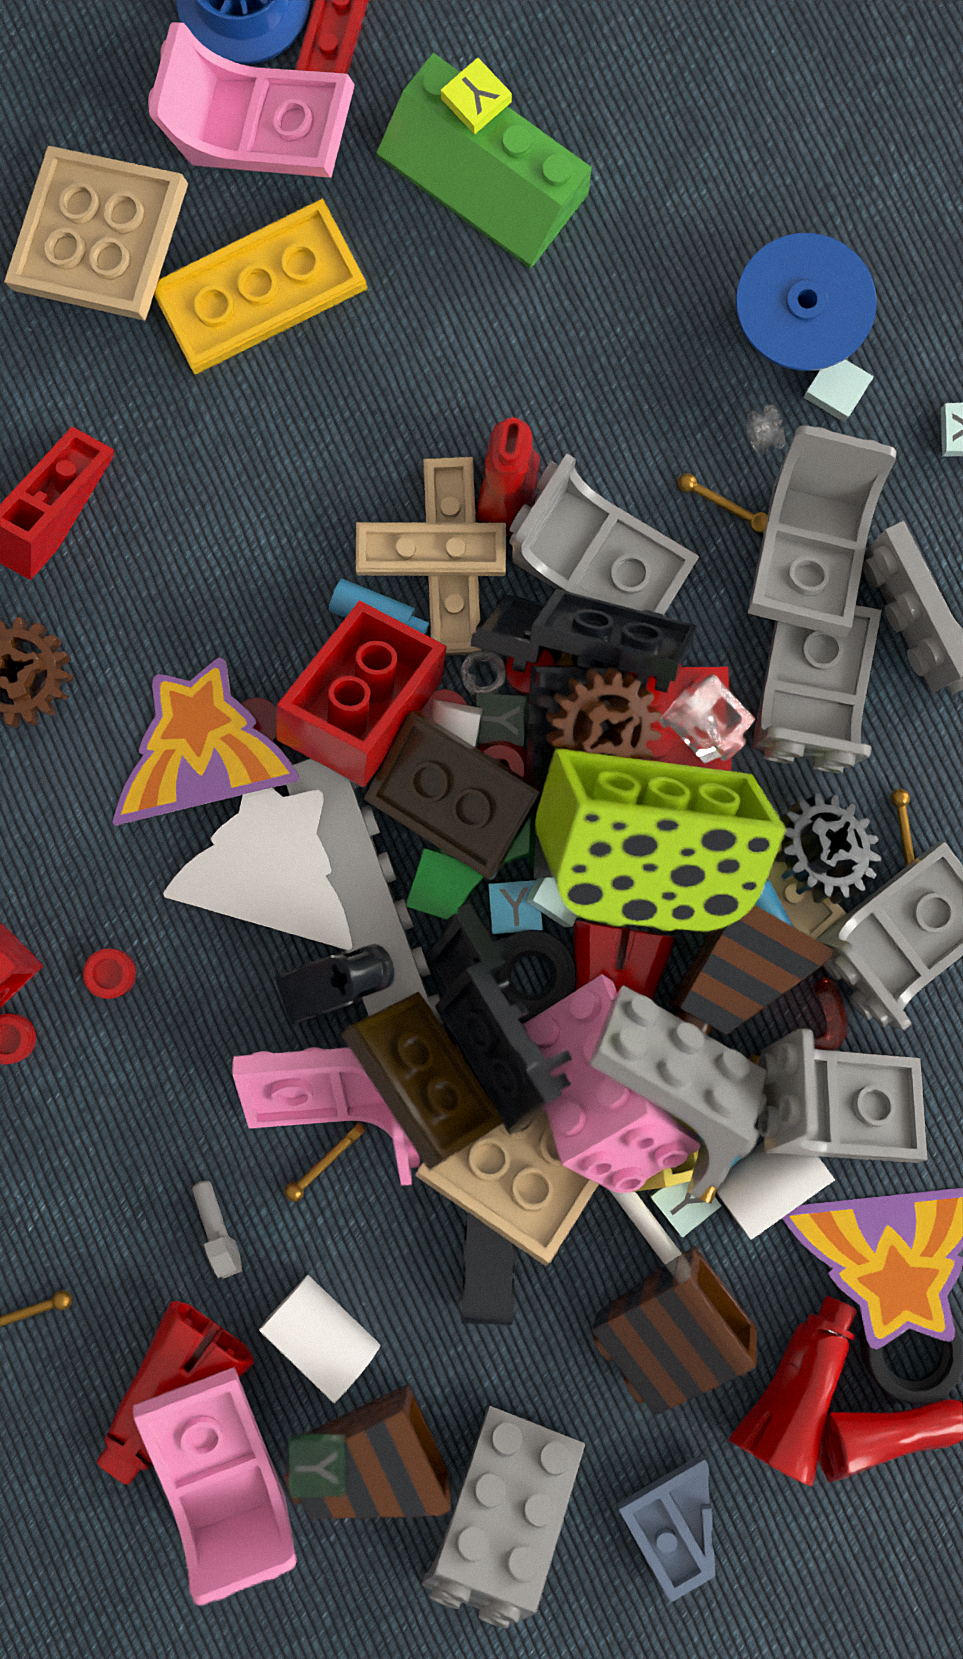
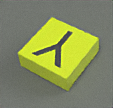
M476 58L441 89V99L475 135L512 102V93L479 58Z

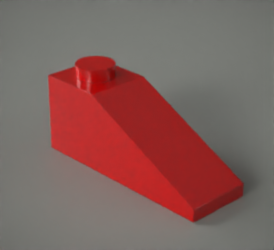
M71 427L0 504V564L32 580L59 549L114 457L113 448L74 427Z

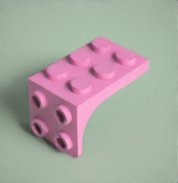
M172 22L167 38L161 47V61L155 84L149 93V114L192 165L331 178L354 83L348 74L257 68L229 61L203 46L184 23Z
M600 975L524 1023V1026L527 1029L525 1032L531 1042L535 1041L545 1060L568 1050L572 1057L571 1061L549 1071L554 1078L565 1073L572 1084L561 1090L563 1095L546 1109L561 1164L614 1192L628 1193L642 1187L645 1180L660 1171L684 1163L688 1155L697 1151L701 1144L698 1135L681 1125L668 1111L589 1065L611 1003L617 994L613 981L604 975Z
M313 1047L299 1052L271 1053L261 1051L248 1056L233 1057V1078L248 1128L339 1121H364L374 1124L385 1130L393 1138L401 1185H412L411 1168L421 1167V1158L350 1048L323 1049Z
M235 1367L133 1405L134 1420L164 1488L179 1528L187 1561L190 1594L196 1605H203L214 1600L223 1599L231 1593L264 1580L276 1578L280 1574L291 1570L296 1564V1555L286 1497Z

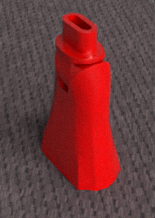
M509 418L501 421L492 430L482 472L485 475L484 481L479 490L475 513L476 518L482 523H506V535L513 534L510 532V527L521 508L525 504L532 508L540 463V456L532 448L531 430L525 422L518 418Z
M575 920V991L598 976L604 975L613 981L617 993L624 985L637 994L653 1001L670 957L675 937Z
M826 1295L818 1315L810 1313L806 1318V1322L800 1323L797 1326L770 1384L756 1405L729 1437L728 1440L789 1477L805 1485L813 1486L827 1412L849 1351L847 1339L853 1341L855 1336L849 1332V1328L857 1313V1309Z
M170 1302L145 1357L114 1415L109 1431L104 1438L107 1446L98 1457L97 1464L118 1481L127 1485L132 1482L139 1470H148L153 1462L134 1420L133 1405L234 1367L240 1379L254 1364V1356L249 1351L247 1345L189 1303Z
M945 1399L893 1413L831 1412L827 1414L818 1459L827 1481L830 1483L908 1454L947 1448L963 1440V1400Z

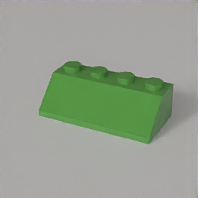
M432 53L403 90L377 150V157L531 269L587 197L592 167L508 106L474 135L441 99V89L454 79L460 71L435 53Z

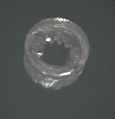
M771 404L765 406L761 414H758L755 410L749 411L746 414L749 437L755 451L759 455L767 453L769 446L773 445L776 449H780L786 443L784 440L786 437L783 433L785 432L784 427H778L779 424H782V420L779 419L780 415L776 411V407Z
M487 650L471 653L464 660L461 668V679L464 687L470 694L478 697L495 695L502 688L505 681V666L501 658ZM488 661L491 663V671L498 674L495 682L486 687L476 685V676L469 674L471 666L476 662Z

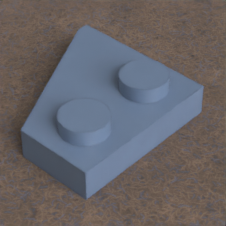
M703 1454L698 1455L617 1503L622 1517L670 1602L675 1601L716 1576L711 1533L713 1526L712 1510L709 1501V1466Z

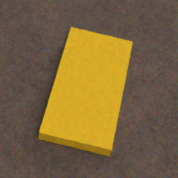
M322 198L159 279L154 296L196 375L367 290V283Z

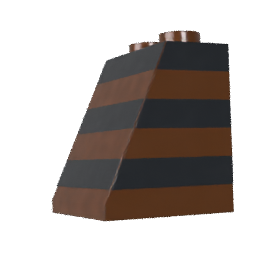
M754 905L747 914L736 922L708 932L668 1004L679 1010L676 1015L677 1018L696 1026L703 1034L709 1036L711 1031L715 1030L727 1035L820 968L821 965L830 959L834 950Z
M695 1245L599 1310L592 1327V1332L594 1333L593 1340L601 1355L607 1361H615L625 1375L624 1382L630 1394L638 1403L642 1404L645 1402L654 1415H658L733 1380L756 1367L757 1328Z
M409 1384L397 1388L299 1436L287 1465L288 1472L284 1474L285 1484L290 1497L296 1505L303 1503L309 1519L439 1516L450 1511L452 1476ZM337 1452V1458L322 1468L337 1478V1484L316 1471L296 1472V1466H316Z

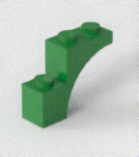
M530 817L502 865L529 856ZM436 847L435 851L424 848L406 907L448 920L451 915L458 913L457 909L463 905L471 891L485 877L439 847Z

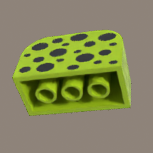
M561 749L555 750L535 822L536 833L558 892L564 904L572 912L583 918L604 921L614 926L635 924L654 926L664 931H672L674 929L715 930L728 926L747 914L756 904L762 893L786 830L752 774Z

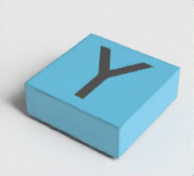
M536 880L489 884L492 934L543 930L541 911L526 902Z

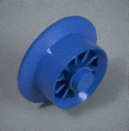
M176 0L180 21L188 27L194 37L213 53L241 65L267 61L288 49L304 29L311 0Z
M796 233L783 236L768 243L748 262L737 287L736 311L745 337L763 357L779 366L792 370H821L844 361L864 342L871 330L876 314L877 298L874 282L862 259L847 245L821 234Z

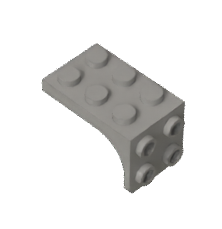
M803 425L796 429L773 485L748 614L843 638L847 637L852 628L872 517L883 485L895 463L896 450L893 447L873 440H863L831 432L821 427Z
M566 454L559 465L551 461L537 484L536 488L540 491L535 499L536 503L532 508L525 504L510 527V532L513 533L509 544L513 546L512 563L555 589L640 611L645 609L664 615L699 556L597 494L576 472V459Z
M902 521L885 529L865 550V561H863L862 565L863 571L871 586L874 588L879 587L887 603L885 605V614L891 627L896 632H902L910 648L907 650V656L915 673L918 676L924 675L932 693L948 686L953 695L963 690V628L952 616L906 524Z
M856 605L852 628L846 638L775 620L751 749L764 751V759L779 763H793L794 757L814 761V769L831 773H843L844 767L853 768L855 764L870 757L871 746L861 744V724L882 610Z
M938 841L815 939L834 950L830 959L822 966L835 980L844 979L854 992L848 997L850 1002L866 1020L869 1021L873 1017L882 1027L888 1024L904 1031L912 1024L903 1011L906 1004L926 984L963 956V865L945 842Z
M623 985L613 998L589 1065L682 1119L702 1137L701 1147L698 1151L688 1188L689 1194L699 1198L709 1186L715 1189L720 1186L730 1169L731 1162L737 1156L745 1158L752 1150L759 1131L754 1128L755 1120L763 1110L767 1100V1095L762 1093L767 1071L746 1059L738 1051L731 1050L708 1035L703 1034L696 1026L682 1021L657 1006L651 999L641 996Z
M797 1029L761 1050L757 1065L767 1071L763 1086V1094L767 1095V1100L758 1116V1129L760 1135L764 1137L766 1153L919 1163L927 1160L920 1058L814 1049L813 1033L810 1029Z
M488 1407L444 1539L430 1570L425 1574L422 1586L432 1590L430 1595L432 1600L455 1609H459L461 1603L480 1609L478 1617L481 1620L501 1628H508L510 1622L518 1623L536 1613L585 1443L495 1407Z

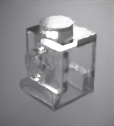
M712 674L687 687L658 721L664 728L671 726L695 754L706 763L718 757L725 761L737 753L746 742L742 735L755 719L715 674Z

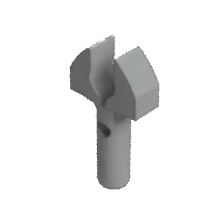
M200 1181L192 1187V1191L209 1241L204 1244V1247L217 1277L224 1279L242 1271L240 1253L236 1241L228 1236L211 1182Z

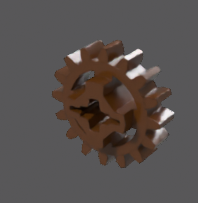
M20 617L15 618L12 629L0 620V693L7 691L9 698L14 702V705L0 702V720L4 716L5 724L13 728L18 727L21 716L28 724L34 726L38 724L37 712L43 711L50 716L56 714L51 701L54 698L66 701L68 696L59 689L60 684L73 681V676L61 669V666L72 661L70 655L65 652H55L62 644V641L54 634L45 638L47 628L38 622L31 626L29 630L28 623ZM19 641L32 643L42 652L39 654L36 652L25 654L24 648L19 645ZM20 664L24 669L17 672L18 681L14 682L9 679V676L16 673L15 665ZM46 679L41 691L37 693L43 680Z
M609 668L603 680L599 673L591 669L587 671L586 684L581 685L578 681L571 678L568 683L572 693L568 697L557 693L554 696L555 701L561 706V710L559 713H548L546 717L552 725L557 727V730L546 735L547 741L553 747H560L558 749L592 754L607 753L610 754L609 756L637 759L639 756L651 759L654 755L646 747L648 740H658L661 738V733L650 726V723L662 718L661 712L652 706H648L655 698L654 695L645 688L639 689L641 682L630 674L622 680L621 673L613 668ZM606 694L622 696L621 698L614 696L608 701L598 700L597 698ZM603 720H605V724L608 727L605 732L602 731L600 726Z

